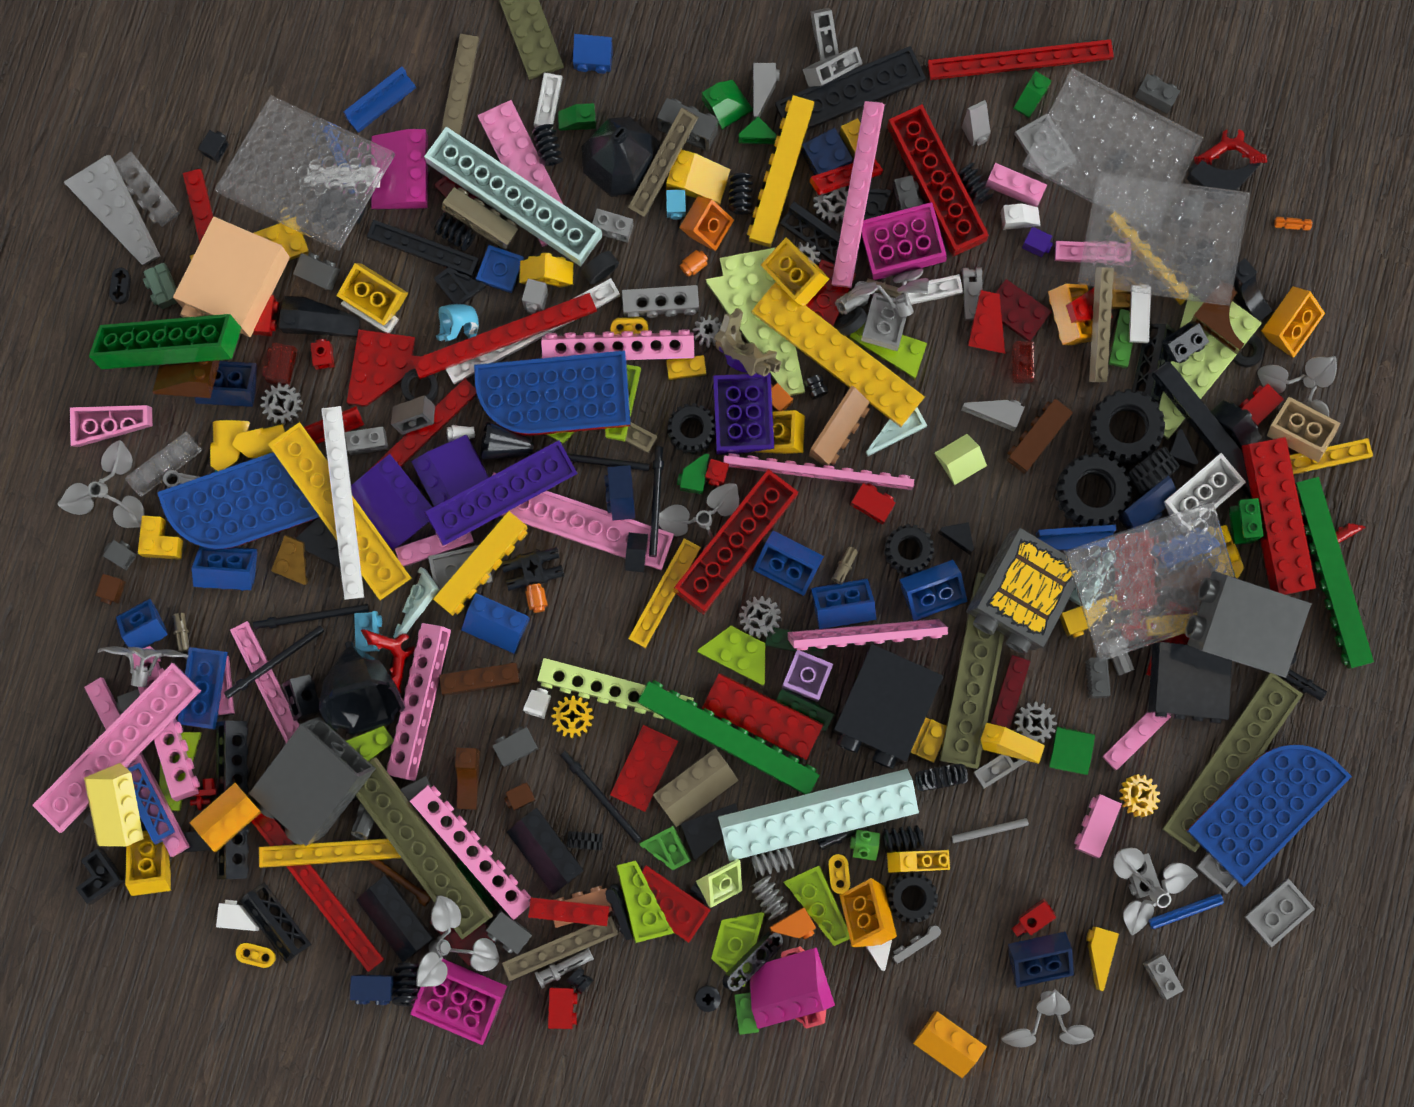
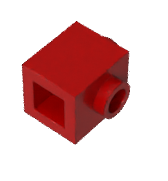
M319 339L315 343H310L313 366L316 370L335 367L333 347L330 341Z
M711 459L705 481L716 487L724 485L729 464Z

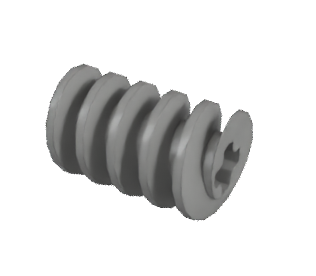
M787 847L782 848V852L776 849L774 854L772 851H768L767 856L764 853L759 854V858L757 855L752 856L756 878L757 872L761 876H764L765 870L772 874V868L778 873L780 872V866L786 871L788 864L794 869L791 852Z
M770 875L753 884L752 886H755V888L751 891L753 894L759 893L756 900L763 899L760 907L767 906L764 913H771V916L768 918L769 921L787 911L785 908L788 905L787 902L780 903L784 898L783 896H776L780 891L779 889L772 890L775 882L768 883L771 879Z

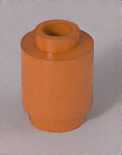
M695 250L682 260V264L679 266L687 277L694 276L708 265L706 262L708 258L703 251Z
M540 583L527 586L525 594L529 610H533L534 613L545 611V607L548 604L544 588H542Z

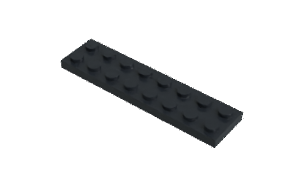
M909 46L851 70L822 86H813L798 92L794 96L814 101V108L807 128L809 130L864 107L865 101L876 102L924 82L926 77L912 47ZM793 95L775 102L781 119L786 118L788 112L785 111L787 101L792 100Z

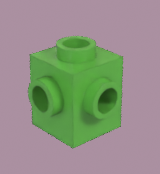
M856 830V835L851 837L850 849H853V857L876 861L880 833Z

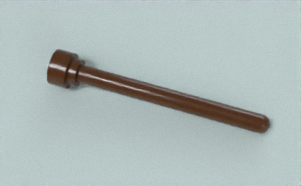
M381 860L368 861L417 896L418 903L424 907L432 899L426 890L419 889Z

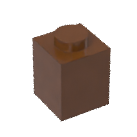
M103 574L95 596L101 598L100 602L111 605L114 602L118 604L126 582L122 579Z
M527 782L505 792L507 797L504 799L508 808H513L515 811L536 801Z

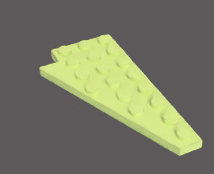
M775 248L720 258L723 276L706 279L708 287L728 314L731 315L736 308L741 309L743 316L739 331L742 332L748 343L753 342L763 353L768 350L777 352L776 359L781 361L780 370L776 373L769 372L775 382L790 396L805 393L796 347L751 313L766 292L776 282L761 266Z
M1191 293L1186 302L1180 328L1192 320L1194 314L1203 304L1201 300ZM1231 302L1229 310L1230 323L1236 336L1245 345L1262 323L1236 303ZM1206 331L1204 333L1209 343L1205 345L1203 350L1194 352L1185 362H1170L1200 399H1202L1237 355ZM1163 391L1159 410L1163 411L1165 429L1163 437L1168 440L1185 420V417Z

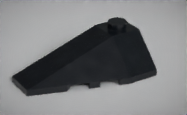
M285 296L281 307L279 328L285 334L357 337L360 318L306 297Z

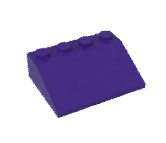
M771 373L764 377L759 374L749 376V374L713 376L716 455L774 449Z
M468 435L430 450L411 461L434 507L489 478Z
M391 454L382 459L351 485L352 496L393 551L429 523L424 512L433 507Z

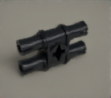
M557 546L542 551L536 549L533 552L520 553L516 558L502 560V566H505L502 567L504 573L519 568L523 569L524 572L522 576L506 579L508 591L532 584H547L548 580L565 577L562 565L549 569L542 567L543 562L560 558L559 553H556L558 552ZM531 561L535 567H538L535 569V576L531 571H528L531 567Z

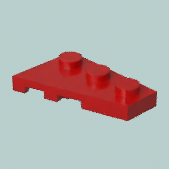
M1094 287L1066 305L1071 323L1093 321Z
M980 290L967 346L1005 354L1000 294Z

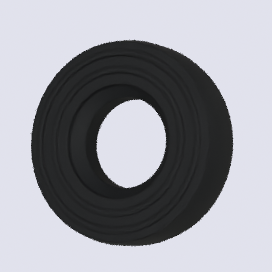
M857 307L848 314H842L836 320L834 327L842 335H850L862 327L867 320V314L861 307Z
M1255 334L1247 342L1254 349L1253 355L1245 357L1239 351L1233 359L1237 365L1251 367L1262 359L1264 345Z

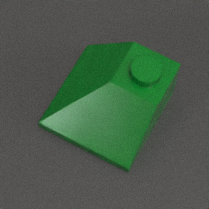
M733 80L716 83L702 92L703 103L709 112L716 117L718 125L722 130L753 111V108Z

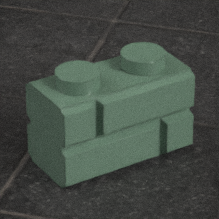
M161 263L145 270L143 281L147 289L151 288L153 294L150 297L155 306L158 305L161 309L176 304L177 301L173 296L177 287L167 265Z

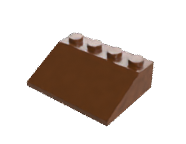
M220 360L160 365L152 392L153 394L211 398Z

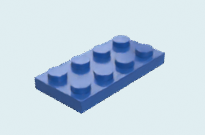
M189 647L185 675L201 691L179 713L177 722H180L181 725L216 729L228 652Z

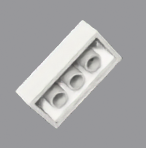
M1220 453L1166 499L1164 504L1170 519L1182 533H1185L1194 528L1246 482L1224 455Z

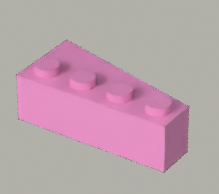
M147 405L70 408L71 446L81 447L153 426L152 407Z

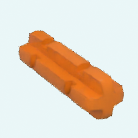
M1276 217L1274 226L1276 228L1284 227L1297 230L1302 228V230H1310L1312 228V220Z

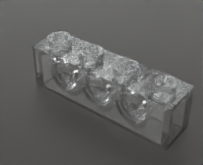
M129 152L115 163L122 179H125L128 183L126 186L132 196L136 194L139 197L137 202L143 210L147 208L150 211L148 216L154 224L158 222L163 227L180 214L132 152ZM138 173L135 179H130L132 174ZM149 187L146 193H141L143 188ZM159 201V202H160L159 206L156 207V208H153L152 205H153L155 202Z
M186 431L126 476L125 479L132 489L142 497L163 481V476L167 471H176L199 454L202 449Z

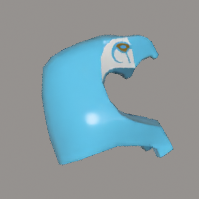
M451 304L439 308L440 333L436 335L437 340H445L446 342L457 338L462 326L468 339L477 336L479 321L477 313L472 306Z

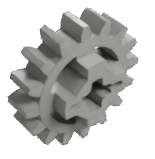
M845 187L831 191L832 193L826 196L827 193L818 195L816 192L818 197L813 199V202H815L813 209H818L816 216L822 215V221L827 218L828 224L832 220L836 224H838L839 219L843 221L848 191L845 192ZM832 201H836L835 206L831 205Z
M278 383V388L272 385V391L265 390L267 396L261 397L265 402L260 404L261 408L265 409L262 413L268 415L267 419L269 421L274 419L276 425L279 421L285 425L286 420L292 423V417H299L296 414L297 411L302 412L299 405H302L303 401L298 400L301 397L300 393H296L294 387L290 389L288 384L282 387L281 383ZM279 398L284 402L285 410L280 407ZM282 413L284 416H278L275 414Z
M763 596L760 597V600L753 597L752 603L747 600L748 606L741 607L744 613H739L740 618H743L740 624L745 625L744 631H749L750 636L756 633L757 638H760L761 634H764L767 638L768 632L774 634L773 628L780 627L777 621H782V618L778 616L781 611L776 609L777 603L771 604V598L765 601ZM760 614L763 615L762 620L758 619ZM757 625L760 627V629L754 628L752 626Z
M1037 702L1033 703V707L1027 703L1026 709L1023 707L1019 709L1021 714H1015L1019 719L1014 721V724L1019 727L1015 729V732L1020 731L1021 735L1044 743V737L1050 739L1049 733H1055L1056 731L1052 728V726L1057 725V722L1052 721L1055 714L1050 715L1051 708L1045 710L1044 703L1040 707H1038ZM1036 710L1040 711L1041 713L1039 715H1034L1030 711ZM1023 718L1026 720L1025 728L1023 727ZM1046 718L1048 722L1047 728L1044 726V720ZM1036 719H1037V720L1039 721V722L1037 723L1038 726L1033 727V726H1032V724H1033V721H1032V720H1036ZM1037 732L1040 736H1032L1030 733Z

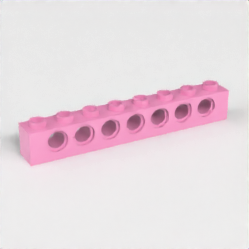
M688 329L678 330V333H671V330H660L659 333L644 330L640 331V334H633V331H622L621 334L607 331L603 332L602 335H595L594 332L576 335V333L571 332L565 333L564 336H557L556 333H547L541 339L542 358L625 351L626 360L694 358V332H690ZM658 340L661 342V346L653 348L651 342ZM678 340L680 346L673 348L670 346V342ZM620 341L623 343V348L615 349L613 343ZM640 341L642 347L635 349L632 347V343ZM581 342L585 345V349L577 350L575 344ZM602 342L605 347L602 350H597L594 344ZM558 343H564L566 345V349L564 351H559L556 348V345Z
M422 623L421 629L418 632V642L414 650L413 663L409 670L408 684L405 687L403 700L405 709L400 712L394 742L391 746L390 759L387 763V773L392 777L416 781L440 680L439 675H441L451 630L445 627Z
M134 653L132 655L135 668L136 665H140L141 658ZM155 656L146 659L144 666L148 667L151 665ZM161 657L158 658L151 676H148L147 687H138L140 695L164 672V669L160 668L159 665ZM176 717L154 738V742L171 798L175 801H180L199 794L198 787H200L197 776L193 775L192 769H194L192 759L187 756L186 751L189 748L186 740L182 739L181 733H183L181 723L177 722ZM174 736V742L167 745L168 738ZM178 754H179V755H180L179 761L176 762V763H173V762H172L173 757H174L175 755H178ZM181 773H185V779L178 781V776Z
M429 785L424 787L410 802L513 920L516 919L530 906L529 900L532 897L525 889L521 891L516 886L518 881L512 874L508 876L503 871L506 868L500 860L495 862L491 857L492 851L486 845L482 847L478 842L479 836L473 830L468 831L465 827L466 821L460 815L456 817L452 812L454 810L452 805L447 800L445 802L441 800L439 790L434 785L432 787ZM436 801L439 804V809L434 812L428 809L429 802ZM444 816L451 817V825L443 826L441 818ZM456 831L464 832L465 838L462 841L454 839L453 835ZM469 846H476L478 852L476 855L470 856L466 852ZM484 860L489 861L491 867L486 871L481 870L479 867L480 863ZM496 875L503 877L504 881L501 885L493 884L492 879ZM513 890L517 895L515 899L508 900L505 897L506 892Z

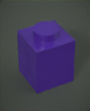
M1032 226L1022 248L1042 257L1045 252L1049 253L1053 245L1050 242L1052 235Z

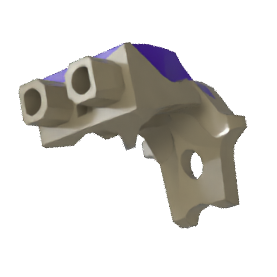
M736 308L731 315L725 314L721 328L714 336V340H716V349L725 355L727 364L738 371L748 373L749 376L759 374L764 377L770 371L774 373L779 372L781 361L776 359V351L768 350L763 353L753 342L744 343L742 341V332L739 331L743 316L741 309Z

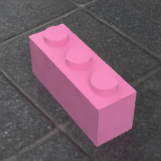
M995 163L985 186L1023 203L1037 207L1047 184Z
M1101 794L1097 795L1096 798L1093 797L1089 804V808H1091L1089 816L1085 815L1082 826H1084L1082 833H1078L1074 844L1077 845L1075 849L1092 857L1100 858L1122 803Z

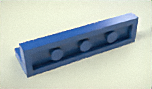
M400 67L343 111L344 115L359 133L416 89V86L407 76L406 70Z
M1116 525L1038 530L1036 538L1058 551L1108 548L1115 546L1113 533L1116 531Z
M138 763L128 768V770L133 772L139 769L142 775L139 783L133 781V785H138L137 790L134 786L139 816L153 843L157 845L163 842L162 839L175 833V830L141 763ZM141 787L150 790L148 800L140 798L139 791ZM150 804L158 806L159 812L157 817L149 815L147 810ZM158 821L166 823L169 828L168 831L159 835L156 829Z

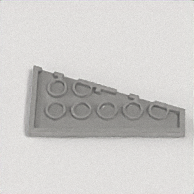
M111 155L104 156L64 181L72 192L142 265H147L160 257Z

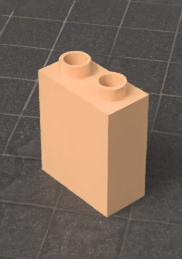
M213 216L173 296L182 307L180 316L187 318L231 314L242 327L240 333L251 337L290 256L282 245Z

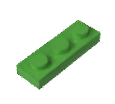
M1120 309L1108 363L1109 365L1127 368L1129 365L1133 345L1132 342H1129L1130 311Z

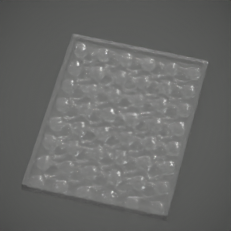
M1072 68L1022 166L1112 214L1116 212L1118 215H1122L1129 223L1155 235L1204 137Z
M270 95L214 190L231 200L339 251L389 167L395 153Z
M1098 172L1077 283L1095 286L1096 267L1114 268L1113 289L1230 306L1251 193Z
M1208 502L1065 551L1094 649L1100 662L1185 633L1188 620L1192 615L1198 614L1202 603L1198 598V590L1202 581L1205 578H1210L1212 571L1236 578L1213 502Z

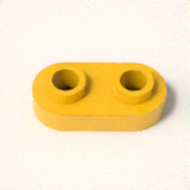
M641 317L616 318L612 321L610 330L614 334H621L622 331H633V334H640V331L648 330V323ZM621 324L623 329L619 330L616 326ZM636 324H641L642 328L637 329L635 326Z
M834 855L828 862L830 886L835 893L843 894L850 888L848 861L843 855ZM835 861L841 862L840 868L834 866ZM838 880L843 881L844 885L842 888L837 887L836 883Z
M243 943L236 949V958L242 963L267 968L272 966L276 960L275 952L267 947ZM246 949L250 951V955L248 957L244 955V951ZM264 954L269 955V960L267 962L263 960Z

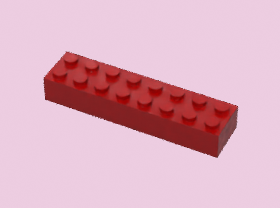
M923 104L889 119L887 128L911 176L913 175L914 181L918 182L919 192L925 203H933L940 233L952 257L986 242L989 234Z
M1286 437L1243 445L1242 451L1252 499L1259 498L1263 537L1260 538L1270 590L1286 595L1315 589L1316 585Z
M768 469L675 585L673 592L704 615L796 499L799 492Z

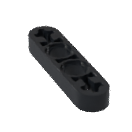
M773 931L767 932L724 975L722 980L724 987L732 991L739 990L781 948L783 944L782 935ZM759 949L763 950V956L761 959H757L756 953ZM748 962L750 965L749 971L744 973L743 965ZM731 978H735V979L733 980L734 985H731V983H732Z

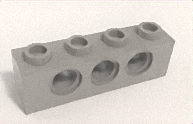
M698 285L622 290L624 317L647 315L648 318H655L661 314L671 317L676 316L677 313L694 315L696 312H699ZM682 298L685 302L682 305H677L674 301ZM662 299L666 302V304L664 306H658L656 305V301ZM639 301H645L647 305L643 308H640L637 306V303Z

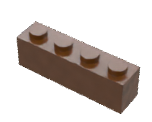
M1054 399L1052 403L1049 401L1042 409L1044 411L1043 415L1035 417L1030 424L1033 426L1029 432L1025 430L1019 438L1021 443L1018 446L1013 445L1007 453L1010 456L1007 461L1023 474H1026L1073 414L1070 409L1057 399Z
M517 663L439 675L443 696L521 684Z

